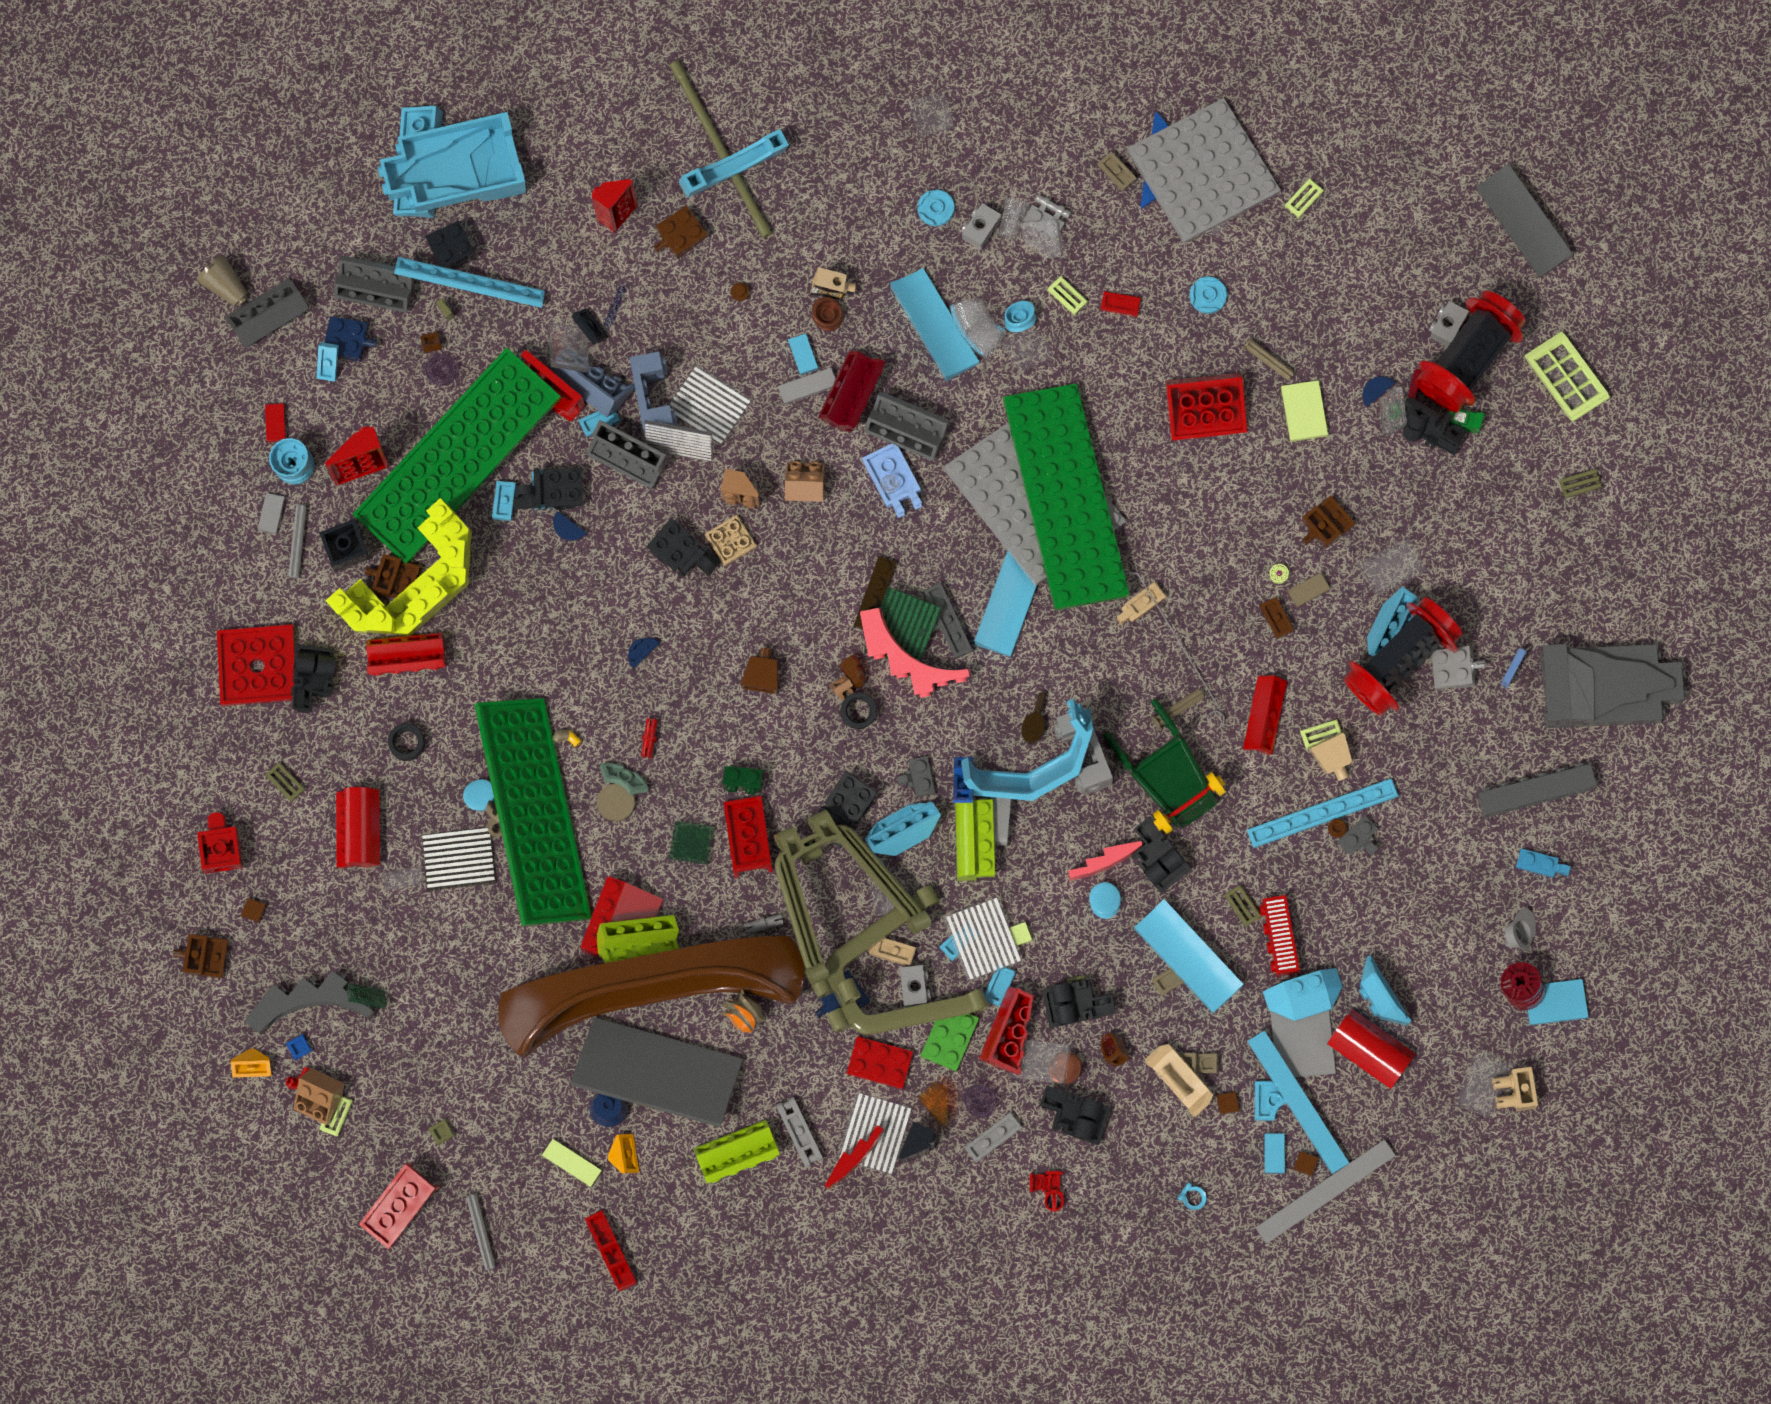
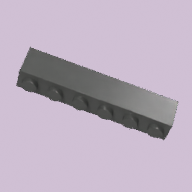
M1585 763L1574 765L1573 769L1560 768L1555 770L1553 774L1548 775L1545 772L1538 774L1537 778L1529 779V777L1519 779L1518 783L1515 784L1506 782L1500 784L1499 788H1483L1478 793L1477 798L1483 818L1592 791L1596 789L1597 783L1591 764L1585 765Z

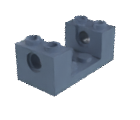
M659 352L629 357L645 438L648 439L646 436L657 437L647 435L646 433L663 436L662 434L646 432L645 430L672 434L645 429V427L675 432L645 426V424L669 429L678 427L675 410L671 411L670 405L651 409L649 397H645L649 396L646 383L665 380L664 374H667L664 357L660 358Z

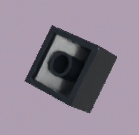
M913 1122L899 1154V1163L903 1165L927 1155L929 1150H934L937 1143L935 1130Z

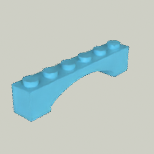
M781 129L729 157L683 175L679 183L686 197L689 198L785 152L789 144Z

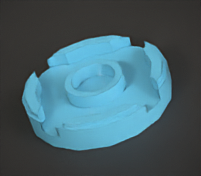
M930 190L920 197L917 211L924 223L930 226H941L951 220L955 205L952 197L947 192Z
M1210 276L1202 277L1191 286L1190 302L1201 313H1216L1226 303V287L1217 278Z

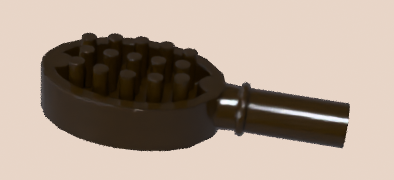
M1039 692L1034 712L1026 716L1023 721L1021 734L1027 744H1035L1043 736L1045 722L1041 712H1043L1042 709L1046 698L1045 693Z

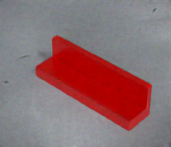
M1277 676L1257 677L1243 745L1244 750H1257L1266 755H1272L1287 681Z

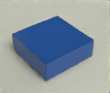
M303 1034L286 1043L295 1061L312 1052Z

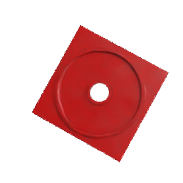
M293 624L217 630L221 706L292 701L291 688L295 684L293 683L295 650ZM255 660L264 662V669L259 673L252 672L251 664Z

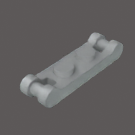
M794 1097L788 1099L789 1101L783 1104H776V1107L806 1168L811 1166L810 1163L819 1162L823 1158ZM792 1108L794 1113L787 1115L785 1111ZM812 1149L813 1154L806 1156L805 1151Z

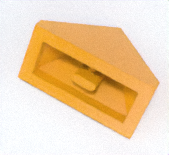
M254 1048L231 1059L232 1077L272 1075L270 1058Z
M633 1134L616 1135L608 1154V1161L622 1174L639 1173Z

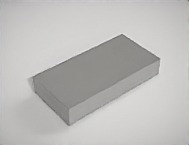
M266 493L258 531L277 534L285 502L284 496Z

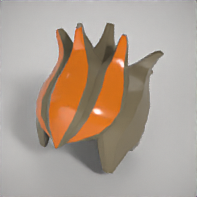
M741 989L738 999L729 997L726 1003L721 1004V1007H725L729 1011L721 1012L720 1015L727 1016L733 1026L741 1032H753L756 1022L766 1021L762 1014L760 1003L751 999L750 996L747 997L743 989Z

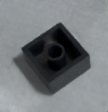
M459 220L425 236L428 246L440 267L454 270L477 259Z
M355 519L319 532L334 572L370 559Z

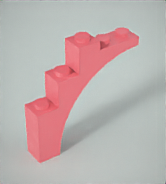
M881 608L860 611L868 657L874 656V660L885 658V654H887L891 676L897 675V679L908 677V673L911 674L914 695L919 694L920 698L931 696V692L935 691L934 683H937V687L949 685L948 681L956 680V683L967 681V677H971L970 669L947 670L936 668L917 660L907 653L889 631Z

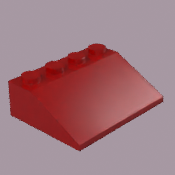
M1241 373L1165 381L1172 441L1247 433Z
M373 426L360 428L325 462L335 486L389 468L383 447Z
M607 876L580 946L581 951L603 959L599 957L597 948V933L600 924L657 917L663 899L626 882Z

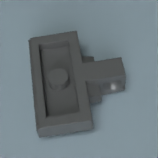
M927 756L908 760L910 770L906 771V775L897 777L898 785L909 784V788H914L916 798L935 794Z
M1364 816L1337 843L1350 856L1358 849L1361 852L1365 849L1373 856L1378 848L1372 843L1374 839L1371 836L1378 831V828Z

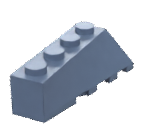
M568 350L556 357L551 371L606 417L618 411L635 389L634 385H625L620 382L621 379L619 377H610L603 373L604 369L588 365L589 362Z

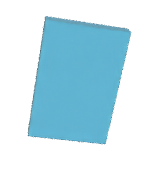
M1578 979L1545 984L1546 992L1543 1001L1536 1008L1527 1010L1529 1025L1588 1018L1583 980Z

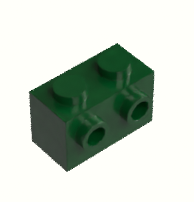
M724 766L723 789L733 793L745 791L746 794L751 795L761 793L764 776L763 770Z

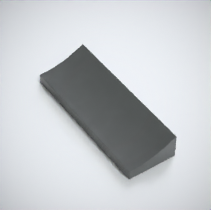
M1509 164L1476 186L1480 196L1539 278L1571 259L1572 252Z

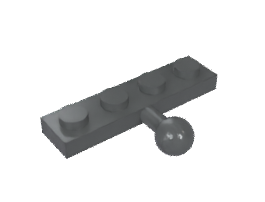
M938 583L923 590L930 606L931 604L934 605L933 613L935 614L937 607L940 608L936 618L938 622L934 623L931 633L938 629L942 630L955 659L973 652L942 584ZM922 624L917 636L918 638L923 636L922 640H925L930 625H927L926 629H924V624Z

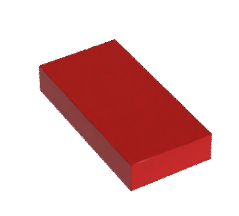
M1104 291L1100 310L1137 317L1141 298Z
M284 403L265 405L267 443L286 439Z

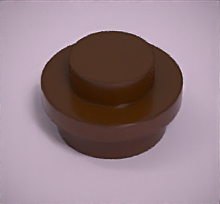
M744 283L734 284L730 291L732 298L736 301L746 300L749 296L748 286Z
M1333 819L1328 825V832L1334 838H1341L1347 832V825L1342 819Z

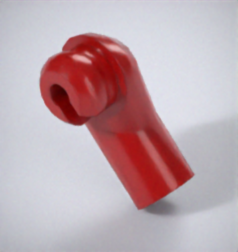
M304 1067L300 1076L288 1077L285 1081L286 1086L292 1090L297 1089L299 1078L309 1068Z

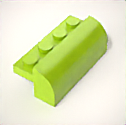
M993 799L973 800V803H955L957 880L977 881L979 877H995Z
M669 915L600 924L597 933L599 957L603 958L604 963L679 949L676 940L679 929L675 916Z
M766 1120L693 1148L707 1184L718 1182L721 1178L728 1175H736L743 1169L753 1168L758 1163L771 1161L780 1155Z

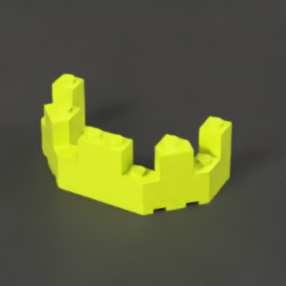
M441 498L426 510L430 517L418 527L422 534L438 550L437 553L441 558L392 602L385 606L362 579H359L347 591L339 588L325 600L354 631L358 633L413 635L469 585L472 531Z

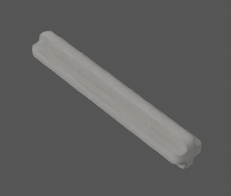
M305 505L296 506L288 574L290 578H299L307 511Z
M472 1194L466 1197L484 1267L486 1270H492L496 1267L477 1195Z

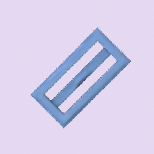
M1518 649L1501 682L1502 686L1508 688L1526 653L1525 650Z

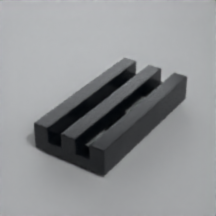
M587 308L573 313L571 317L592 345L607 340L608 335Z

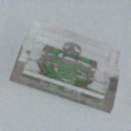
M1402 387L1387 391V395L1378 398L1384 435L1397 432L1407 424Z

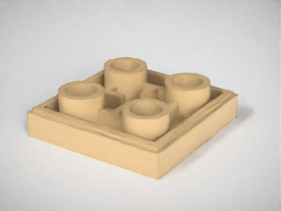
M738 515L705 534L724 566L757 547Z

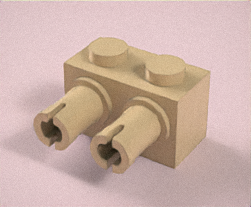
M1532 1067L1512 1069L1509 1076L1492 1078L1494 1090L1509 1087L1513 1089L1512 1095L1495 1097L1497 1109L1514 1107L1516 1111L1537 1108L1538 1102Z

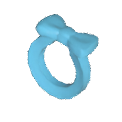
M1188 1182L1177 1199L1179 1201L1182 1200L1187 1208L1198 1210L1205 1205L1206 1194L1201 1188L1192 1186ZM1187 1191H1198L1202 1197L1201 1203L1197 1206L1190 1205L1185 1196Z

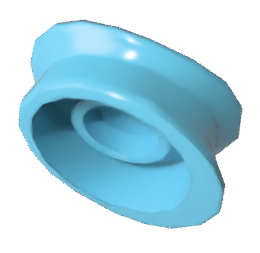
M1019 301L1010 305L1004 314L1006 329L1010 332H1021L1032 327L1036 321L1033 304L1028 301Z
M481 779L475 780L466 786L463 798L469 808L484 811L489 800L494 803L491 782Z
M1101 882L1095 885L1089 896L1091 909L1096 916L1104 919L1111 918L1117 914L1121 902L1117 887L1108 882Z

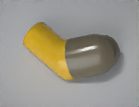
M558 729L553 735L554 742L560 743L562 740H568L575 748L582 742L571 730Z

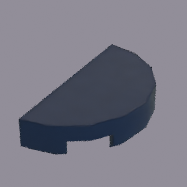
M1375 377L1369 380L1364 386L1362 393L1363 403L1366 408L1395 385V382L1386 377Z
M556 511L553 517V526L556 534L561 539L576 541L581 540L587 535L586 532Z
M639 638L633 642L628 653V660L632 669L634 670L661 643L654 638Z

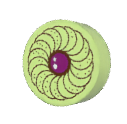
M1283 564L1274 565L1270 570V579L1276 584L1286 582L1289 576L1288 568Z

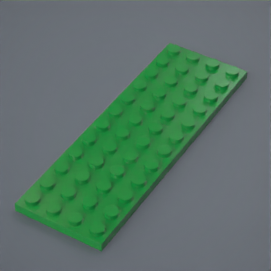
M506 347L352 515L396 556L402 559L405 564L410 563L429 542L418 529L430 517L426 510L441 498L456 513L562 397Z
M1077 383L1003 397L1002 400L1054 611L1129 597L1130 594Z
M544 698L477 702L474 707L521 926L590 920L592 916Z

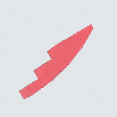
M1142 841L1103 848L1104 856L1086 859V867L1068 870L1069 880L1073 881L1095 875L1125 861L1142 847Z

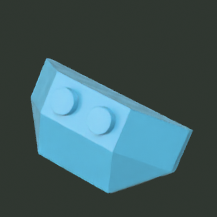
M1401 587L1383 604L1367 636L1368 654L1372 657L1413 618L1406 604L1411 602L1417 605L1418 597L1404 587Z
M933 802L909 804L876 822L865 837V841L873 853L896 856L929 838L941 815Z
M1371 955L1367 956L1360 982L1361 989L1359 990L1364 1000L1368 999L1371 1004L1369 1008L1374 1016L1378 1015L1381 1020L1408 1026L1411 1023V1019Z
M1336 968L1325 969L1282 982L1263 991V995L1269 1011L1292 1021H1297L1331 1010L1341 991L1342 983Z

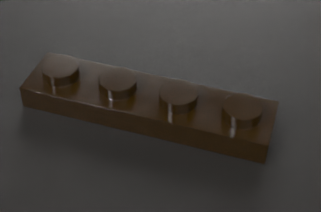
M878 556L853 625L854 628L863 630L860 611L881 608L897 564L896 561Z

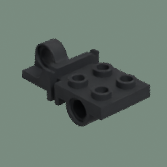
M1408 396L1403 405V418L1398 424L1404 428V438L1411 442H1416L1423 438L1426 440V446L1430 443V448L1433 449L1436 445L1455 456L1464 437V429L1459 425L1448 426L1452 417L1451 414L1447 413L1442 419L1440 418V413ZM1451 432H1458L1460 436H1455Z
M534 468V486L525 484L519 485L515 489L516 509L538 508V510H541V505L543 504L545 509L554 508L556 510H568L573 507L583 506L581 468L543 469V474L539 473V468Z
M672 518L668 520L646 546L659 561L666 566L668 565L673 572L679 569L680 572L677 575L681 578L694 564L709 576L721 562L704 544L699 549L697 545L700 542Z
M296 644L293 667V683L295 684L291 688L292 709L298 710L300 713H309L312 709V696L330 697L333 687H331L333 684L332 676L335 670L334 649Z
M845 771L824 802L828 807L820 806L818 811L827 810L835 825H846L854 830L855 827L851 824L859 823L861 817L871 807L873 799L878 792L848 771ZM833 843L839 848L842 847V845L839 843Z
M1150 817L1134 828L1146 844L1131 855L1134 861L1137 858L1141 860L1137 865L1162 894L1192 869L1168 839L1164 842L1161 840L1165 835L1157 828Z
M1089 979L1082 980L1083 986L1080 981L1042 989L1049 1028L1087 1021L1088 1015L1094 1020L1116 1014L1113 995L1094 998L1092 983Z
M1046 1086L1039 1106L1051 1111H1057L1051 1130L1057 1132L1063 1127L1061 1133L1099 1145L1111 1108L1102 1105L1098 1101L1082 1098L1078 1095H1073L1071 1099L1072 1093Z

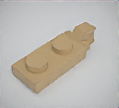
M1156 582L1125 603L1121 608L1123 612L1116 619L1120 625L1127 620L1133 622L1156 606L1149 592L1157 605L1166 599L1167 596Z
M885 938L872 947L869 954L910 967L916 948Z

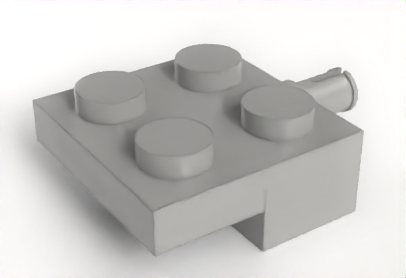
M1470 646L1457 647L1458 651L1456 653L1448 649L1436 650L1432 653L1435 689L1475 687L1474 671L1475 669L1486 668L1485 660L1474 661L1473 650Z

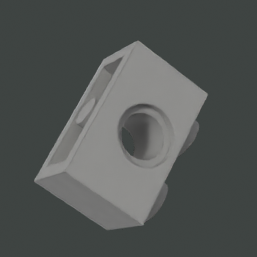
M983 203L979 208L976 207L971 215L973 218L969 223L966 222L961 230L963 232L962 239L982 250L1001 221V214ZM978 223H983L985 227L982 229H978L975 227V225Z
M1448 301L1446 306L1442 305L1438 313L1440 316L1437 322L1433 321L1429 329L1431 332L1430 338L1448 347L1459 333L1469 311ZM1450 321L1453 325L1446 327L1443 322Z
M923 965L901 967L900 976L904 1008L927 1004V1001H931L930 989H925V982H928L927 970H923ZM917 982L921 985V988L918 991H912L910 985Z

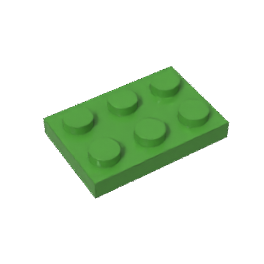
M966 1014L935 1021L920 1057L957 1072L979 1018Z

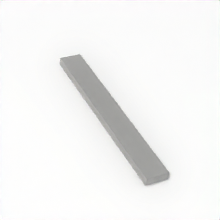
M1385 1140L1381 1141L1255 1227L1264 1242L1268 1244L1394 1158L1395 1154Z

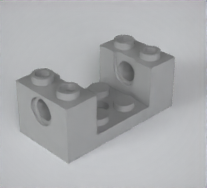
M1068 713L1056 717V724H1054L1055 735L1057 739L1061 738L1062 743L1073 740L1076 732L1070 723L1072 718ZM1094 728L1087 749H1090L1089 758L1092 765L1080 769L1079 775L1074 777L1076 789L1078 792L1081 791L1083 796L1112 786L1113 780Z

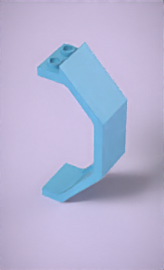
M1073 698L1067 701V705L1070 707L1068 714L1072 718L1070 723L1076 732L1069 750L1028 773L979 770L967 757L961 761L964 783L969 789H973V794L976 796L1033 801L1078 776L1093 731L1090 708L1084 710L1081 703L1077 704Z

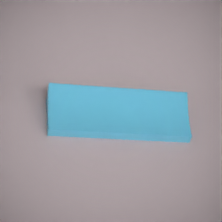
M437 106L402 108L399 137L442 127L443 111ZM406 196L394 199L393 214L395 216L434 218L435 208L416 213L415 208L410 207L409 198Z
M923 268L906 277L890 282L893 293L946 382L979 364V360Z
M1007 551L974 641L977 646L1011 657L1037 586L1031 582L1009 551Z
M1164 899L1134 927L1137 933L1174 970L1177 976L1184 981L1212 1013L1216 1012L1242 988L1243 983Z

